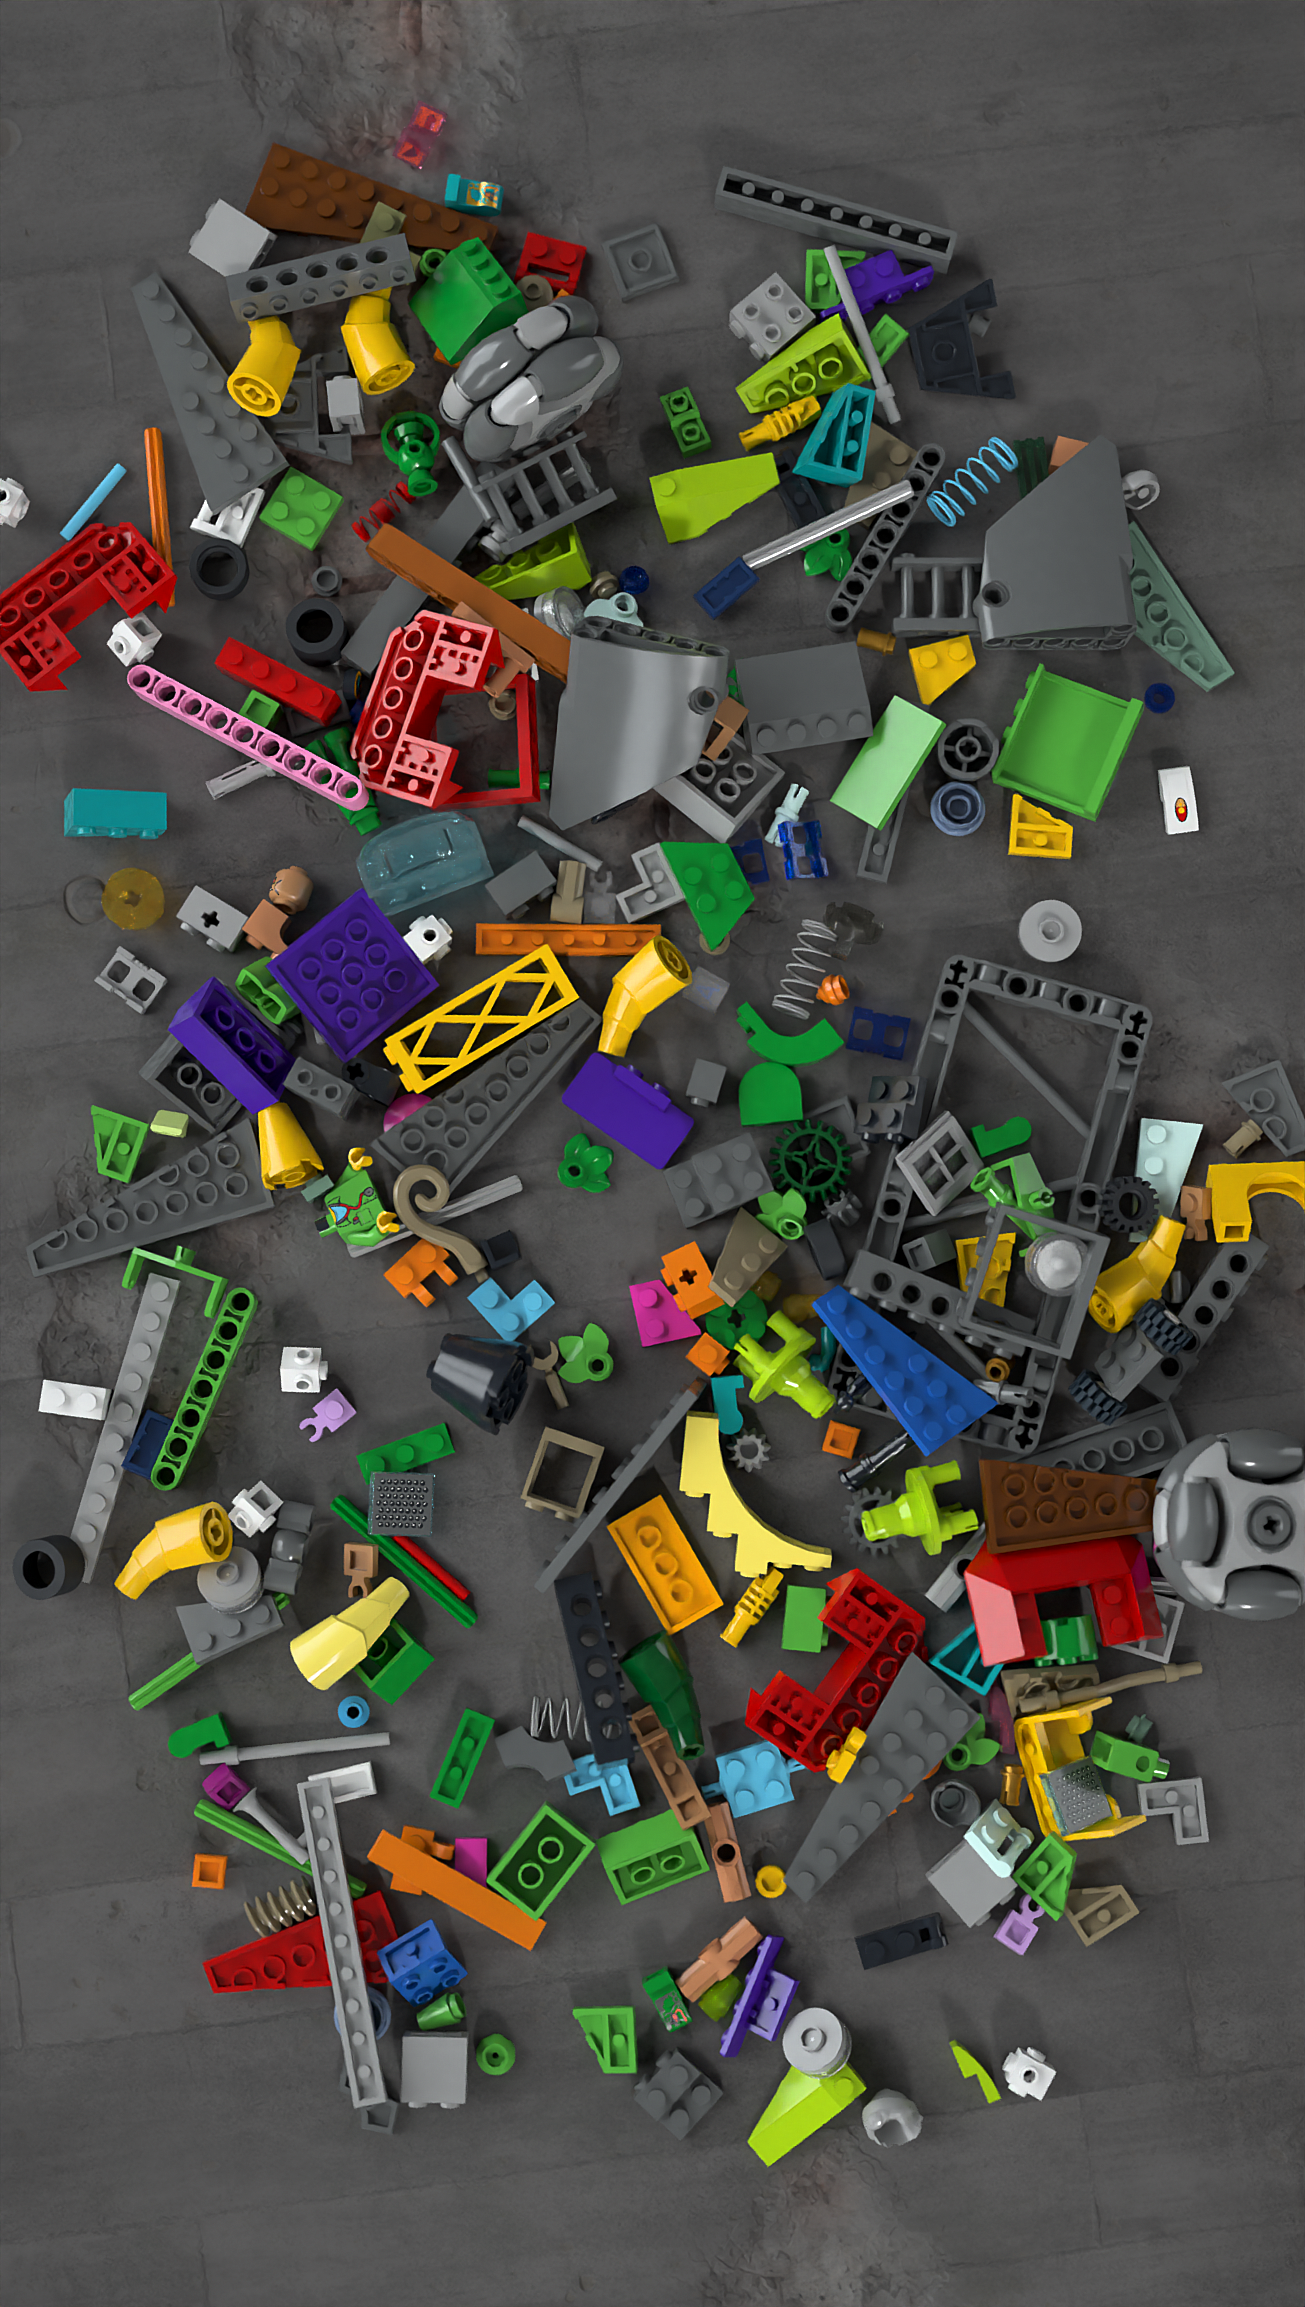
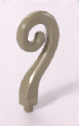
M418 1164L405 1169L398 1176L393 1188L394 1207L402 1223L424 1240L453 1252L467 1275L474 1273L478 1283L489 1278L485 1269L489 1262L482 1250L471 1239L460 1233L426 1222L416 1214L409 1200L411 1186L417 1181L429 1180L437 1188L436 1195L429 1199L419 1193L415 1196L414 1202L424 1212L440 1210L447 1203L450 1196L449 1183L444 1174L430 1165Z

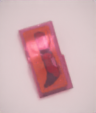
M419 100L407 128L404 127L392 156L420 170L435 144L448 115Z
M991 1686L988 1718L1000 1721L999 1751L1004 1754H1015V1735L1010 1708L1001 1689L997 1686Z

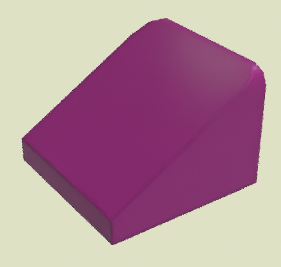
M226 1763L218 1766L202 1783L206 1793L226 1811H229L251 1790L229 1765L226 1766Z

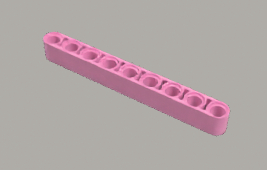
M137 665L129 671L127 682L142 700L349 810L357 811L367 805L369 793L356 776L149 666ZM150 678L148 685L140 688V683L144 679ZM176 692L172 700L165 701L168 693ZM202 705L201 710L197 714H190L195 706ZM228 719L224 727L216 729L217 723L220 720ZM253 732L252 739L243 743L244 735ZM272 747H280L276 755L268 756V752ZM306 760L305 766L302 769L294 770V765L298 761ZM332 774V778L328 783L320 784V779L324 775ZM358 788V793L355 797L346 798V794L350 789Z

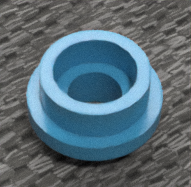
M349 1696L339 1705L338 1717L347 1727H360L369 1718L370 1708L362 1697ZM349 1707H357L359 1709V1716L356 1718L350 1717L348 1715Z

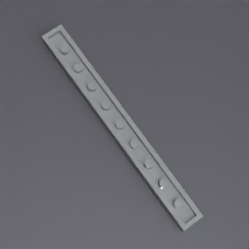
M153 1273L149 1274L70 1537L83 1553L85 1572L82 1582L88 1584L92 1582L125 1469L121 1467V1464L136 1435L181 1285V1281Z
M330 1777L298 1783L299 1800L354 2108L386 2102L388 2098Z

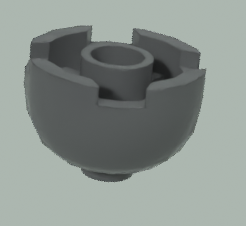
M961 718L957 722L950 724L941 733L937 743V759L942 770L951 778L959 781H974L985 776L994 767L999 755V741L985 722L974 718Z

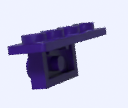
M892 250L844 269L861 315L874 309L875 305L884 301L886 304L897 301L902 297L903 293L910 290L918 292L930 285L934 274L933 267L928 266L904 276ZM844 302L822 311L819 323L838 313L843 322H845L846 317L849 316Z
M768 1934L761 1941L757 1950L759 1957L754 1968L749 1971L745 1979L746 1989L744 1994L734 2006V2018L731 2026L726 2029L721 2038L722 2048L720 2055L724 2057H737L748 2030L770 2041H776L800 1982L773 1968L784 1937Z

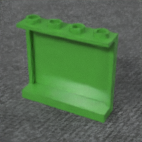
M1040 663L1037 671H1031L1025 685L1028 691L1024 700L1020 698L1015 706L1013 716L1016 719L1013 726H1007L1002 736L1001 743L1004 744L1000 755H998L994 767L990 770L993 783L1096 822L1143 714L1144 702L1135 698L1127 702L1045 671L1044 664Z

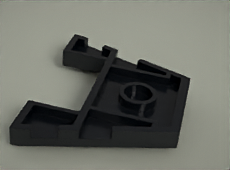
M992 278L987 279L907 329L921 391L1008 400L1016 398L1011 370L979 377L967 314L998 306Z

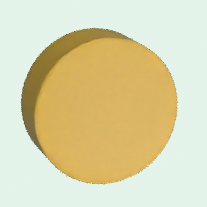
M774 1864L761 1867L755 1877L758 1891L768 1898L780 1896L787 1887L783 1882L785 1872Z

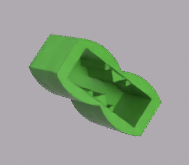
M265 956L243 968L235 982V986L243 997L257 1004L259 1010L268 1020L279 1025L301 1011L265 967L266 964L273 960Z

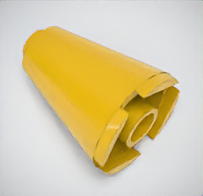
M279 1100L258 1112L262 1181L266 1189L277 1190L276 1184L284 1183L286 1189L305 1184L309 1179L318 1175V1169L323 1172L324 1167L320 1157L287 1103H280Z

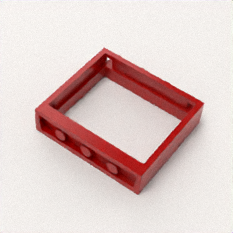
M517 674L505 688H516L520 788L454 794L437 808H427L436 812L541 802L536 681L530 675ZM490 677L485 678L483 686L489 680ZM449 683L444 696L480 691ZM482 686L481 692H485V691H486L483 686ZM435 721L428 740L437 743V721Z

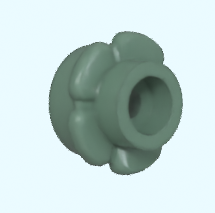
M1143 1714L1141 1718L1135 1715L1128 1724L1125 1731L1130 1734L1128 1736L1129 1741L1133 1739L1140 1744L1153 1725V1722L1146 1718V1714Z

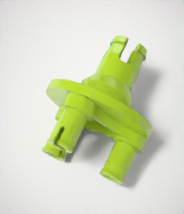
M778 1310L770 1317L766 1325L771 1327L786 1341L785 1346L775 1353L771 1351L766 1352L749 1334H746L739 1340L741 1343H737L734 1347L741 1354L735 1359L733 1365L752 1381L751 1385L753 1387L749 1397L755 1403L763 1401L776 1391L779 1395L791 1397L804 1410L811 1413V1416L815 1419L821 1418L835 1403L836 1397L812 1374L810 1363L805 1359L812 1350L816 1338L803 1327L798 1328L781 1310Z
M953 1460L930 1468L928 1465L908 1469L905 1474L907 1493L901 1494L895 1503L880 1506L871 1511L866 1510L862 1513L861 1522L867 1540L875 1541V1539H885L899 1534L911 1537L919 1536L926 1552L932 1556L941 1552L942 1541L952 1539V1535L977 1530L978 1521L973 1509L967 1512L960 1510L962 1508L960 1502L939 1508L933 1493L935 1485L961 1479L957 1462Z

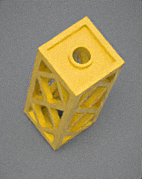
M545 944L385 1039L388 1046L383 1048V1051L392 1065L396 1063L400 1065L404 1073L399 1075L407 1091L410 1092L414 1089L416 1094H419L577 1000L579 996L548 944ZM539 960L547 974L516 972ZM505 982L544 983L527 1016H488ZM553 984L562 999L538 1013ZM496 985L480 1015H445ZM436 1023L475 1024L458 1058L418 1057ZM483 1024H519L468 1054ZM425 1027L411 1054L402 1040ZM418 1065L450 1066L426 1079Z

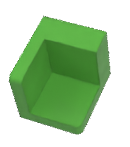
M253 689L238 714L273 732L284 712L279 703Z

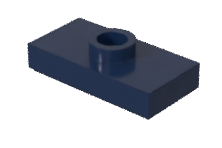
M739 556L695 593L693 599L712 620H715L759 582V578Z
M147 1410L121 1467L151 1480L152 1470L174 1420Z

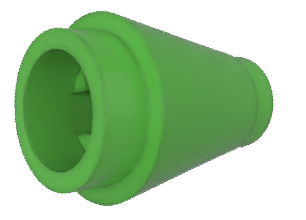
M447 1992L417 2013V2021L423 2031L460 2023L461 2018L467 2014L466 2007L457 1992L453 1994Z

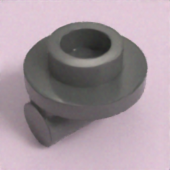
M1181 1271L1170 1273L1161 1289V1297L1169 1303H1184V1300L1190 1293V1283L1181 1274Z

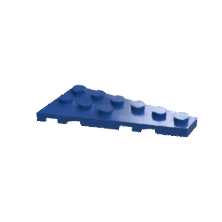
M837 1285L815 1300L811 1305L926 1457L998 1404L996 1400L856 1297L849 1294L841 1286Z

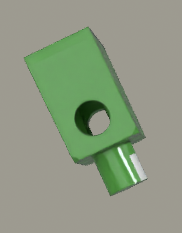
M1099 1730L1096 1731L1089 1755L1094 1764L1105 1770L1149 1783L1153 1776L1162 1779L1167 1776L1170 1763L1168 1760L1159 1758L1158 1751Z

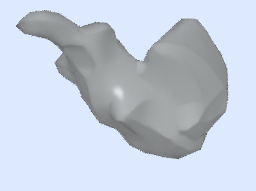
M1140 469L1128 473L1121 478L1126 507L1139 510L1152 503L1159 495L1160 485L1158 478L1150 471Z

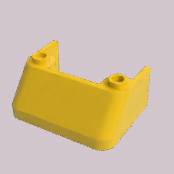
M1111 1696L1060 1706V1709L1044 1710L1016 1720L1014 1723L1015 1741L1040 1828L1045 1837L1053 1831L1064 1841L1115 1836L1147 1821L1145 1815L1121 1817L1119 1806L1115 1799L1105 1794L1112 1815L1069 1833L1048 1776L1050 1773L1086 1759L1079 1734L1091 1729L1093 1724L1091 1711L1112 1703Z

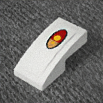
M1183 766L1158 770L1160 800L1164 806L1166 833L1170 835L1199 830L1190 767Z

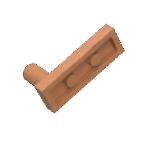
M462 601L450 616L495 628ZM500 631L498 632L505 669L497 668L483 686L495 698L502 694L517 673L525 674L535 661L534 658Z

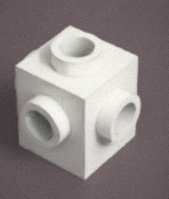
M7 478L6 481L0 479V524L3 525L5 522L15 528L19 520L25 516L30 501L22 491L24 487L10 478Z
M141 612L132 619L129 617L119 621L113 627V635L107 642V645L127 667L138 661L139 663H144L154 654L153 648L162 634L145 614Z
M433 915L427 919L421 916L409 926L412 931L403 937L404 941L423 965H425L433 958L436 961L440 960L451 950L449 945L452 943V938L449 935L453 931L443 918L436 920ZM429 935L435 937L432 941L425 940Z
M283 1348L280 1367L282 1391L320 1392L321 1380H327L328 1363L327 1361H322L321 1348Z
M260 1481L249 1492L243 1489L234 1498L232 1503L235 1507L228 1514V1517L250 1538L259 1529L264 1533L276 1521L273 1514L282 1505L283 1501Z
M1018 2047L1015 2054L1011 2052L1003 2065L1004 2077L1010 2083L1008 2086L1010 2090L1022 2097H1025L1028 2093L1039 2100H1042L1056 2071L1051 2064L1044 2061L1045 2055L1031 2047L1027 2051Z

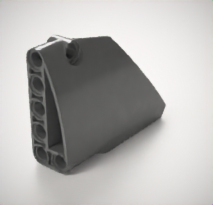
M1099 435L1059 467L986 531L980 592L972 606L974 614L979 618L983 648L989 650H1115L1126 645L1137 631L1129 574L1133 564V554L1117 446L1102 435Z
M588 616L572 629L567 685L559 703L549 810L550 818L561 830H565L628 801L698 764L718 707L727 698L729 693L726 678L730 652L727 648L601 616ZM706 690L711 692L715 699L711 698Z

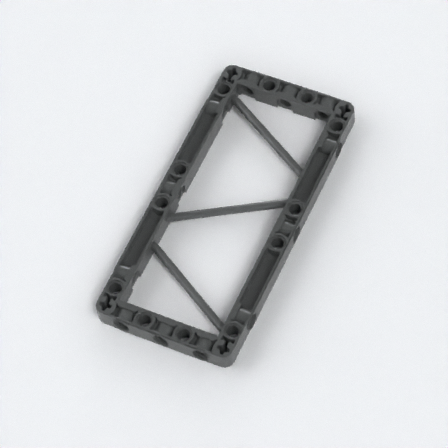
M964 955L951 956L942 968L931 1011L926 1020L911 1076H921L927 1079L917 1136L933 1121L963 1014L1086 1139L1076 1176L1044 1183V1185L1053 1194L1072 1189L1066 1211L1068 1215L1067 1223L1097 1232L1101 1218L1098 1210H1102V1205H1097V1200L1103 1199V1196L1099 1193L1101 1189H1107L1105 1184L1111 1181L1152 1025L1151 1012L1142 1005L1127 1002L1111 995L994 962L978 960ZM959 964L961 965L960 970L965 973H961L956 984L952 985L950 983L953 979L954 971L949 968ZM1010 981H1020L1024 985V993L1021 995L1012 993L1009 988ZM973 990L994 996V1000L1026 1009L1034 1007L1053 1013L1054 1017L1086 1026L1094 1024L1112 1029V1033H1115L1106 1064L1109 1068L1104 1085L1099 1090L1090 1125L966 1000L968 992ZM944 993L953 994L957 1000L956 1006L952 1008L944 1006L941 1001V995ZM1071 997L1080 998L1084 1004L1083 1011L1076 1012L1072 1010L1069 1005V999ZM1137 1014L1139 1015L1138 1020L1143 1022V1024L1135 1029L1134 1035H1128L1132 1032L1134 1021L1129 1020V1018ZM1123 1043H1129L1134 1047V1058L1124 1057L1121 1052ZM892 1143L863 1246V1250L892 1262L894 1261L902 1232L988 1211L990 1208L988 1199L985 1198L942 1209L936 1216H932L929 1212L906 1218L913 1188L896 1163L895 1157L900 1153V1144ZM923 1155L913 1163L917 1172L919 1171ZM1013 1191V1197L1017 1199L1016 1193ZM1083 1191H1089L1094 1195L1095 1203L1093 1207L1088 1208L1081 1203L1080 1196ZM887 1200L895 1201L899 1206L898 1215H886L883 1211L884 1202ZM1075 1237L1082 1243L1087 1252L1090 1241ZM881 1273L877 1274L874 1278L875 1288L883 1291L887 1286V1278ZM907 1285L903 1289L902 1295L908 1303H911L916 1298V1292ZM1073 1291L1064 1295H1051L1044 1292L1033 1331L1034 1335L1057 1341ZM868 1296L867 1300L856 1297L879 1314L881 1307L878 1304L880 1300ZM926 1320L936 1330L937 1324ZM936 1330L983 1380L992 1381L986 1375V1364L955 1332L951 1336ZM839 1341L826 1388L835 1397H837V1390L833 1389V1384L840 1383L843 1375L836 1374L837 1368L844 1372H854L853 1378L850 1376L846 1377V1387L862 1373L857 1365L847 1367L842 1363L841 1355L845 1349ZM1029 1347L1025 1364H1027L1026 1373L1021 1386L1032 1387L1034 1397L1026 1395L1021 1397L1031 1399L1037 1405L1038 1413L1034 1418L1029 1419L1023 1414V1406L1007 1403L1012 1408L1010 1419L985 1413L970 1424L967 1430L958 1433L954 1437L998 1450L1003 1449L1018 1454L1031 1453L1038 1444L1049 1400L1055 1387L1063 1357ZM874 1387L862 1398L854 1400V1409L899 1421ZM1018 1422L1034 1424V1429L1026 1428L1025 1438L1029 1439V1444L1022 1445L1020 1449L1019 1442L1015 1441V1436L1022 1435L1024 1426H1018Z

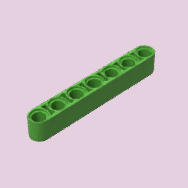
M241 1287L233 1289L224 1302L152 1470V1483L159 1490L176 1489L183 1482L257 1309V1297L249 1289ZM245 1293L250 1299V1304L244 1311H239L234 1304L235 1298L239 1294ZM229 1322H233L237 1327V1335L231 1340L225 1339L222 1334L224 1325ZM216 1351L222 1352L225 1357L224 1365L219 1369L213 1368L210 1364V1356ZM203 1380H208L213 1388L212 1393L207 1398H202L197 1391L199 1383ZM190 1409H195L200 1415V1421L194 1427H190L185 1422V1415ZM178 1438L184 1439L188 1447L186 1453L182 1456L176 1455L172 1448L174 1441ZM165 1467L171 1468L175 1473V1479L170 1485H165L160 1479V1473Z

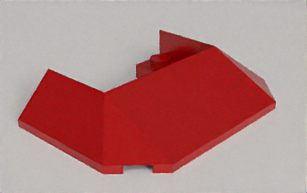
M120 522L119 526L106 527L103 523L91 524L0 594V654L30 692L68 690L58 678V675L82 656L66 638L65 634L112 598L117 601L131 619L154 601L166 614L178 577L131 522Z
M423 610L414 616L415 621L404 628L400 626L390 633L349 750L352 759L357 762L361 774L358 777L366 788L435 809L463 788L449 781L459 751L449 746L428 741L448 684L451 683L481 692L489 666L505 669L497 629Z
M1129 1534L996 1554L987 1552L985 1538L974 1559L963 1572L984 1667L1041 1658L1048 1655L1034 1596L1036 1593L1089 1585L1103 1647L1164 1637L1143 1544Z
M858 1568L825 1583L835 1593L817 1618L850 1642L814 1693L781 1670L777 1672L762 1695L753 1688H750L745 1725L814 1773L826 1770L829 1756L834 1750L839 1751L842 1744H845L854 1726L866 1732L880 1704L892 1686L894 1679L911 1652L917 1655L924 1663L928 1661V1649L924 1644L925 1617Z

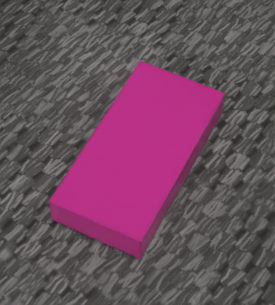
M456 1837L455 1870L487 1888L488 1837Z

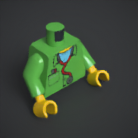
M353 1148L350 1150L348 1155L349 1164L335 1183V1186L330 1190V1194L324 1198L330 1214L314 1221L322 1238L338 1231L346 1244L374 1247L389 1232L395 1233L399 1231V1224L392 1223V1219L397 1214L387 1212L373 1179L366 1170L363 1171L362 1167L372 1164L371 1156L362 1157L365 1148Z

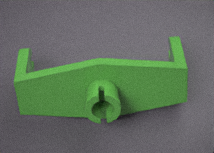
M1030 1153L1015 1156L991 1165V1169L994 1171L1007 1167L1011 1168L1019 1208L1054 1218L1052 1209L1054 1197L1050 1198L1049 1196L1053 1193L1045 1187ZM1025 1221L1034 1241L1043 1234L1057 1232L1056 1230ZM1028 1248L1019 1251L1020 1257L1026 1256Z
M177 1245L174 1259L170 1260L134 1247L123 1277L122 1287L130 1290L134 1287L145 1258L215 1281L205 1308V1316L214 1318L219 1310L229 1280L191 1267L194 1256L197 1253L193 1250Z

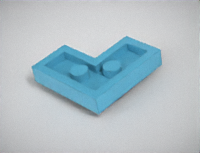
M491 1277L467 1297L501 1337L507 1341H514L555 1304L535 1280L512 1300Z
M593 1753L573 1759L577 1771L564 1777L570 1795L600 1786L610 1816L640 1806L627 1764L597 1771Z

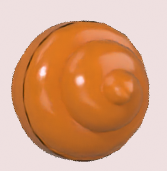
M832 974L824 978L822 986L818 988L816 997L833 1005L842 1004L844 999L849 998V988L844 977Z

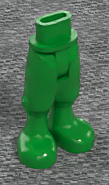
M343 727L325 735L323 739L334 754L339 768L359 779L358 775L361 773L357 762L350 758L347 750V742L352 737L349 728ZM316 740L303 748L331 763L321 740ZM332 774L324 775L321 778V783H328L332 778ZM358 788L350 789L346 794V798L355 797L358 793ZM366 788L369 793L368 803L360 810L352 811L336 803L349 821V824L351 826L355 825L361 836L383 825L377 815L379 809L369 788Z

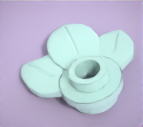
M624 592L612 596L609 600H594L587 606L583 615L584 618L588 616H601L643 627L642 621L636 615L638 607L634 597ZM617 607H622V608H624L626 611H621V610L618 609Z

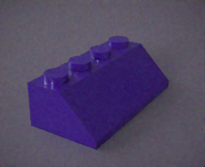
M215 976L209 978L178 1009L168 1028L175 1038L252 1114L279 1101L285 1088L283 1083L296 1059Z

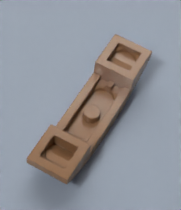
M651 1705L632 1714V1721H629L633 1732L636 1733L638 1742L682 1830L684 1831L711 1817L684 1760L678 1758L667 1729L662 1727Z

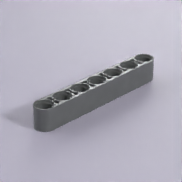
M927 443L921 447L901 481L919 482L923 489L919 492H914L913 497L883 511L831 599L825 614V624L830 631L842 633L851 626L941 473L945 461V451L939 444ZM933 456L937 459L938 464L929 466L924 463L923 458ZM896 507H902L907 511L908 515L899 518L893 514L892 510ZM887 533L892 537L893 541L887 544L881 543L877 535ZM873 559L878 566L875 569L869 570L863 566L862 561ZM851 584H855L861 587L862 593L854 596L848 593L846 588ZM841 610L846 613L847 619L842 622L835 621L831 613Z

